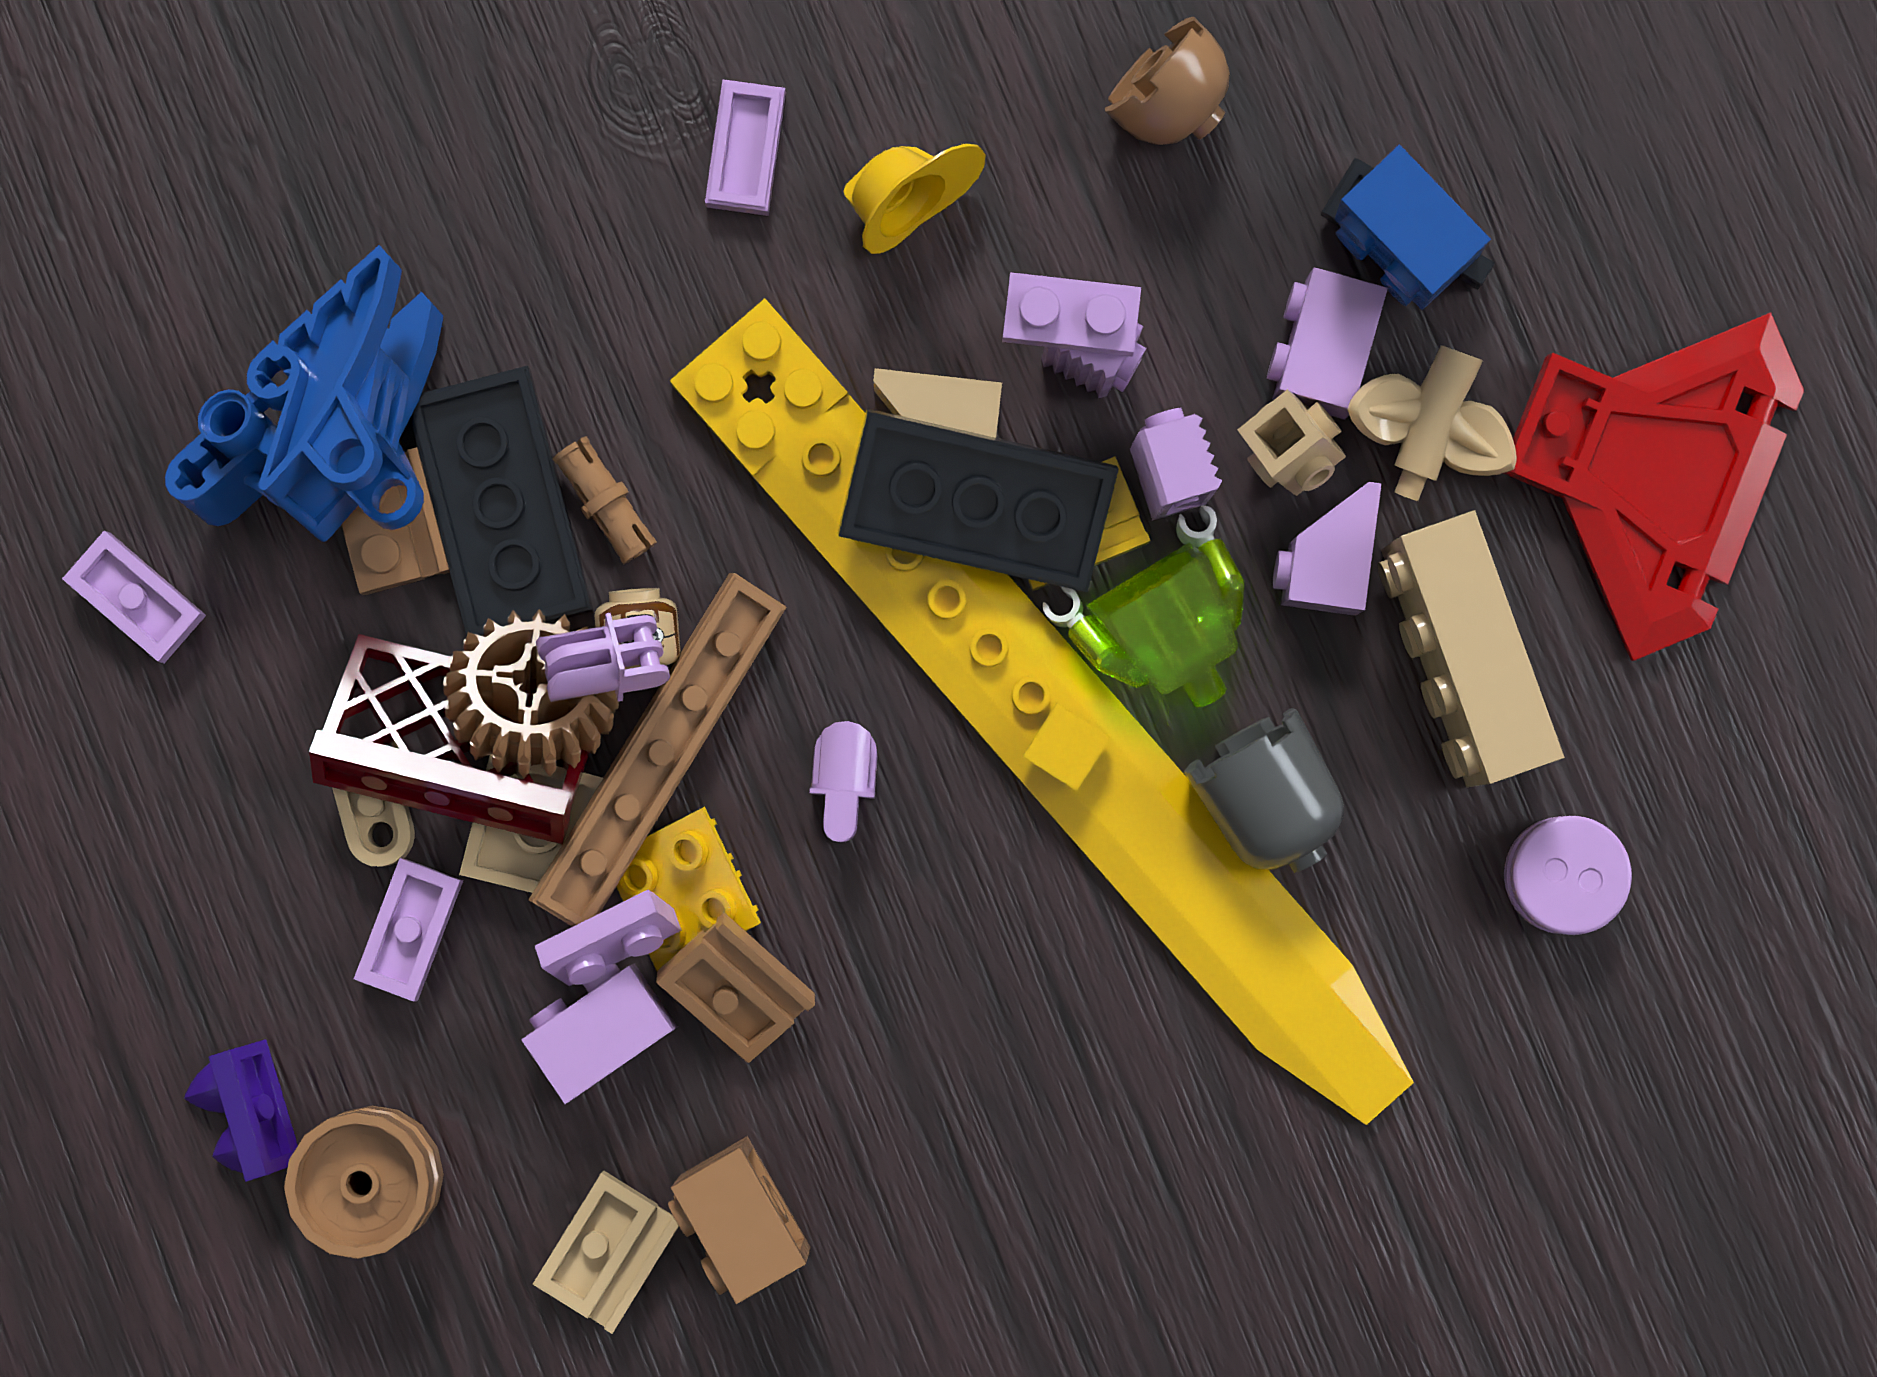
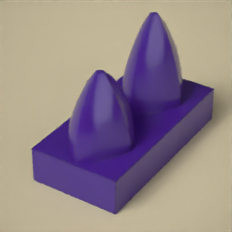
M261 1040L209 1056L210 1063L193 1079L184 1099L204 1110L225 1113L229 1127L219 1138L212 1157L225 1167L243 1173L245 1182L288 1168L289 1159L298 1144L267 1040Z

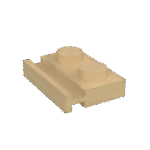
M603 1171L533 1285L587 1319L589 1317L604 1326L605 1330L613 1334L679 1226L673 1215L659 1207L657 1203Z

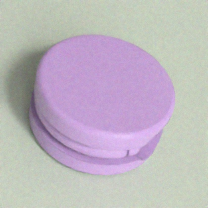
M1581 816L1547 818L1528 827L1512 844L1504 869L1506 891L1516 911L1527 922L1541 930L1567 935L1593 932L1613 920L1621 911L1628 898L1632 880L1630 860L1618 837L1603 824Z

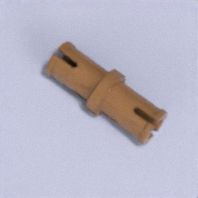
M587 436L579 439L577 443L570 444L552 458L585 506L581 508V511L588 520L594 518L612 544L623 565L629 563L633 558H637L657 543L626 498V495L630 492L622 481L616 483L599 459Z

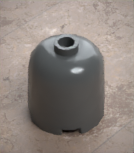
M1291 708L1282 714L1284 717L1281 721L1282 725L1275 727L1268 716L1215 745L1221 757L1206 768H1204L1200 760H1195L1189 764L1184 773L1227 842L1244 863L1256 869H1276L1289 864L1295 873L1314 865L1327 855L1323 844L1331 839L1338 830L1344 817V802L1301 716L1296 709Z

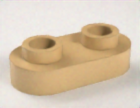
M332 788L347 844L352 854L359 861L370 866L384 867L398 863L400 858H405L408 855L415 839L414 825L408 806ZM385 822L393 830V839L389 845L380 847L373 840V830L378 824Z

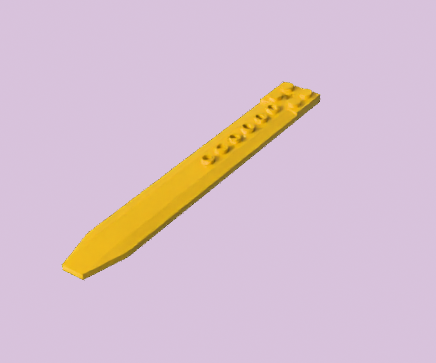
M765 298L670 380L671 385L1255 1049L1365 1125L1372 1121L1414 1083L1353 965L1268 869H1256L1239 858L1184 773L1008 574L838 536L840 520L866 413ZM755 373L758 377H763L768 373L775 378V381L770 386L775 397L770 402L765 404L763 400L756 398L749 403L744 399L742 395L748 389L745 379L749 375ZM1057 702L1112 737L1077 791L1023 757Z

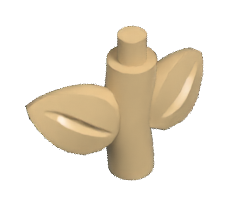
M1440 345L1421 386L1400 374L1383 375L1363 385L1350 400L1347 408L1352 422L1363 435L1383 445L1401 443L1395 466L1402 468L1403 471L1395 493L1419 501L1427 478L1437 481L1442 462H1445L1450 468L1460 473L1479 476L1499 475L1515 468L1517 460L1515 445L1510 430L1502 416L1492 406L1474 401H1463L1483 360Z

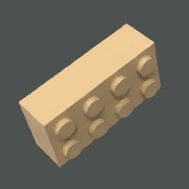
M1475 510L1402 535L1381 549L1384 561L1378 562L1379 576L1388 597L1394 598L1398 596L1406 618L1405 621L1399 623L1401 637L1411 658L1419 656L1428 679L1421 682L1422 695L1433 718L1441 716L1449 741L1443 742L1442 748L1453 777L1457 779L1463 776L1466 787L1486 785L1565 758Z

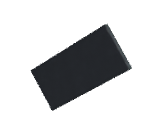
M529 366L421 393L410 419L466 636L469 632L484 637V625H486L488 618L501 627L507 626L508 617L513 610L521 618V622H530L540 609L545 616V623L558 621L564 614L569 618L594 611L558 472L552 459L553 453Z
M867 408L840 520L838 536L1088 592L1119 469L1116 465Z

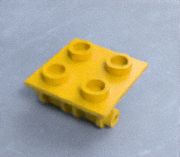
M705 807L647 836L616 886L623 902L649 889L675 910L682 931L664 939L663 944L657 950L649 953L657 971L701 931L706 932L716 923L717 917L723 912L745 931L761 923L756 914L759 909L757 905H752L739 878L742 874L740 870H735L731 862L734 857L732 853L727 854L714 827L717 825L715 818H710Z

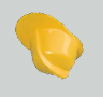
M962 144L951 147L933 157L917 147L900 146L892 147L872 158L845 185L843 190L846 200L865 223L862 234L863 247L871 254L884 253L896 247L919 225L951 205L966 193L979 178L985 166L984 151L978 145Z

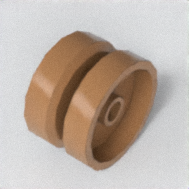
M368 1106L331 1117L304 1135L289 1159L284 1190L290 1216L307 1240L329 1254L359 1259L387 1252L426 1223L439 1202L444 1173L438 1147L422 1124L400 1110ZM356 1171H363L370 1176L372 1188L368 1193L362 1191L364 1180L356 1176Z

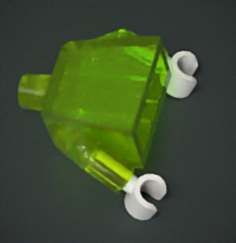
M1205 505L1200 507L1199 513L1207 526L1206 530L1202 532L1190 530L1186 525L1185 518L1180 514L1176 532L1177 537L1185 545L1087 604L1086 607L1091 615L1084 617L1082 614V602L1076 591L1070 588L1061 587L1065 594L1073 600V608L1068 614L1064 616L1055 615L1049 606L1043 602V611L1049 621L1055 626L1070 628L1068 637L1098 671L1134 688L1151 684L1161 695L1169 694L1183 686L1194 707H1204L1217 701L1227 690L1215 665L1233 655L1238 649L1234 631L1242 623L1245 585L1223 540L1214 538L1213 533L1217 523L1216 514L1211 507Z

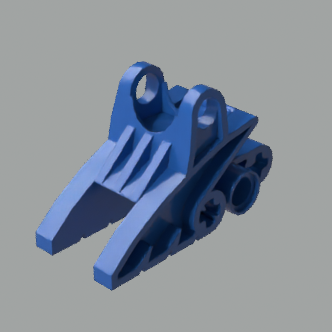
M378 245L347 273L346 284L340 279L313 304L312 314L306 310L279 335L278 344L272 341L257 354L247 371V385L250 389L248 394L244 395L240 391L228 389L217 392L204 403L198 416V428L201 434L175 456L166 471L165 485L169 493L208 525L214 526L229 524L264 495L270 502L290 514L321 542L327 541L358 505L375 523L384 529L395 530L405 527L420 513L424 503V492L399 443V439L420 399L436 355L444 316L420 292L391 319L402 269ZM283 370L288 379L283 385L278 387L271 379L277 372ZM268 408L282 411L278 425L264 413ZM398 485L406 486L407 497L401 508L393 513H381L379 503L383 494L391 487Z

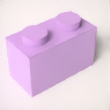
M1315 267L1306 278L1305 284L1294 282L1284 313V319L1294 321L1288 345L1277 342L1267 373V379L1277 382L1272 399L1275 400L1288 389L1309 408L1316 402H1319L1330 416L1345 420L1349 416L1347 408L1350 400L1361 386L1388 288Z
M616 963L607 965V970L602 977L583 984L588 991V994L569 1007L560 998L529 1019L535 1030L521 1040L564 1104L678 1027L635 964L629 965L622 971H620Z

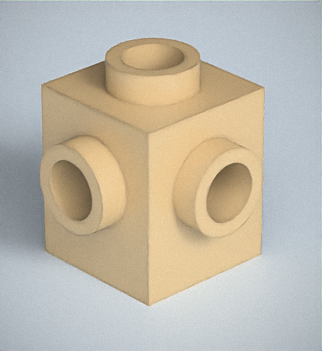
M1288 389L1237 429L1254 452L1247 460L1260 478L1270 488L1279 482L1295 496L1299 495L1302 491H1310L1324 484L1335 471L1334 466L1346 457L1333 439L1341 432V429L1319 402H1316L1309 408Z

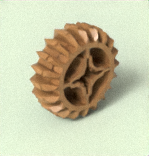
M539 609L533 616L532 621L521 622V618L513 610L508 617V625L504 627L488 618L486 625H484V637L468 632L463 642L464 651H453V656L450 659V673H447L443 683L444 695L447 696L445 715L449 722L454 723V735L458 739V743L470 742V753L474 756L475 761L492 754V765L497 773L505 768L509 762L518 763V772L523 779L531 770V765L542 764L543 770L551 777L553 772L556 771V760L559 759L575 768L577 763L580 762L581 750L595 754L600 746V734L609 735L613 727V713H615V709H618L619 706L615 690L552 702L549 699L545 661L540 659L536 641L539 637L570 632V622L565 614L554 624L545 623V616ZM586 626V627L581 628V629H579V630H585V629H588V627ZM532 679H537L536 693H533L532 706L528 708L527 693H530ZM498 715L507 716V717H509L510 719H512L514 722H510V721H508V720H505V719H503L502 717H500V716H498Z

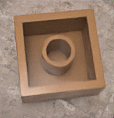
M748 1136L684 1172L671 1186L674 1193V1199L668 1202L671 1213L686 1237L694 1233L698 1235L706 1250V1257L701 1260L702 1267L719 1295L729 1290L735 1303L738 1304L806 1264L811 1247Z

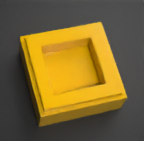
M1057 702L1023 757L1077 791L1112 737Z

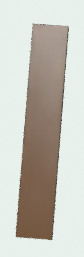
M736 573L728 574L680 652V656L669 670V680L660 685L530 896V902L572 927L600 914L787 608L785 605Z

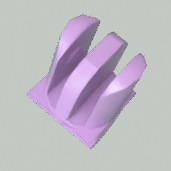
M606 613L605 626L539 637L536 641V646L540 659L545 661V674L548 682L547 691L550 701L615 690L619 702L623 701V693L653 688L666 683L670 678L667 666L660 664L659 658L664 653L661 642L654 640L652 635L657 630L655 618L643 615L612 621L611 613ZM634 640V642L621 645L618 644L620 642ZM641 665V667L625 669L628 666Z
M849 721L836 722L825 728L816 741L813 756L810 793L813 795H826L824 831L831 840L836 842H847L856 834L859 798L875 799L878 757L876 743L865 728Z

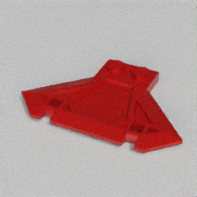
M1771 313L1613 378L1555 353L1547 355L1544 359L1513 437L1517 456L1515 468L1503 474L1563 499L1631 661L1685 640L1712 627L1718 608L1701 600L1709 579L1728 585L1787 436L1782 431L1770 426L1777 406L1796 411L1804 393L1800 379ZM1742 392L1753 396L1747 414L1735 410ZM1674 565L1685 569L1678 589L1666 585Z

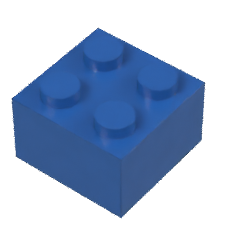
M1400 144L1341 199L1334 219L1341 227L1336 232V235L1343 245L1359 260H1363L1369 255L1385 272L1380 281L1384 287L1388 288V292L1402 305L1407 306L1413 301L1421 310L1429 305L1480 256L1491 240Z

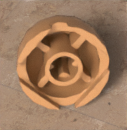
M1189 17L1173 26L1164 34L1172 44L1170 46L1164 45L1155 53L1150 48L1144 52L1122 77L1108 98L1112 105L1105 107V112L1138 140L1155 145L1173 144L1185 139L1191 133L1197 139H1202L1218 125L1225 114V111L1219 106L1229 88L1230 72L1224 51L1212 34L1195 17Z

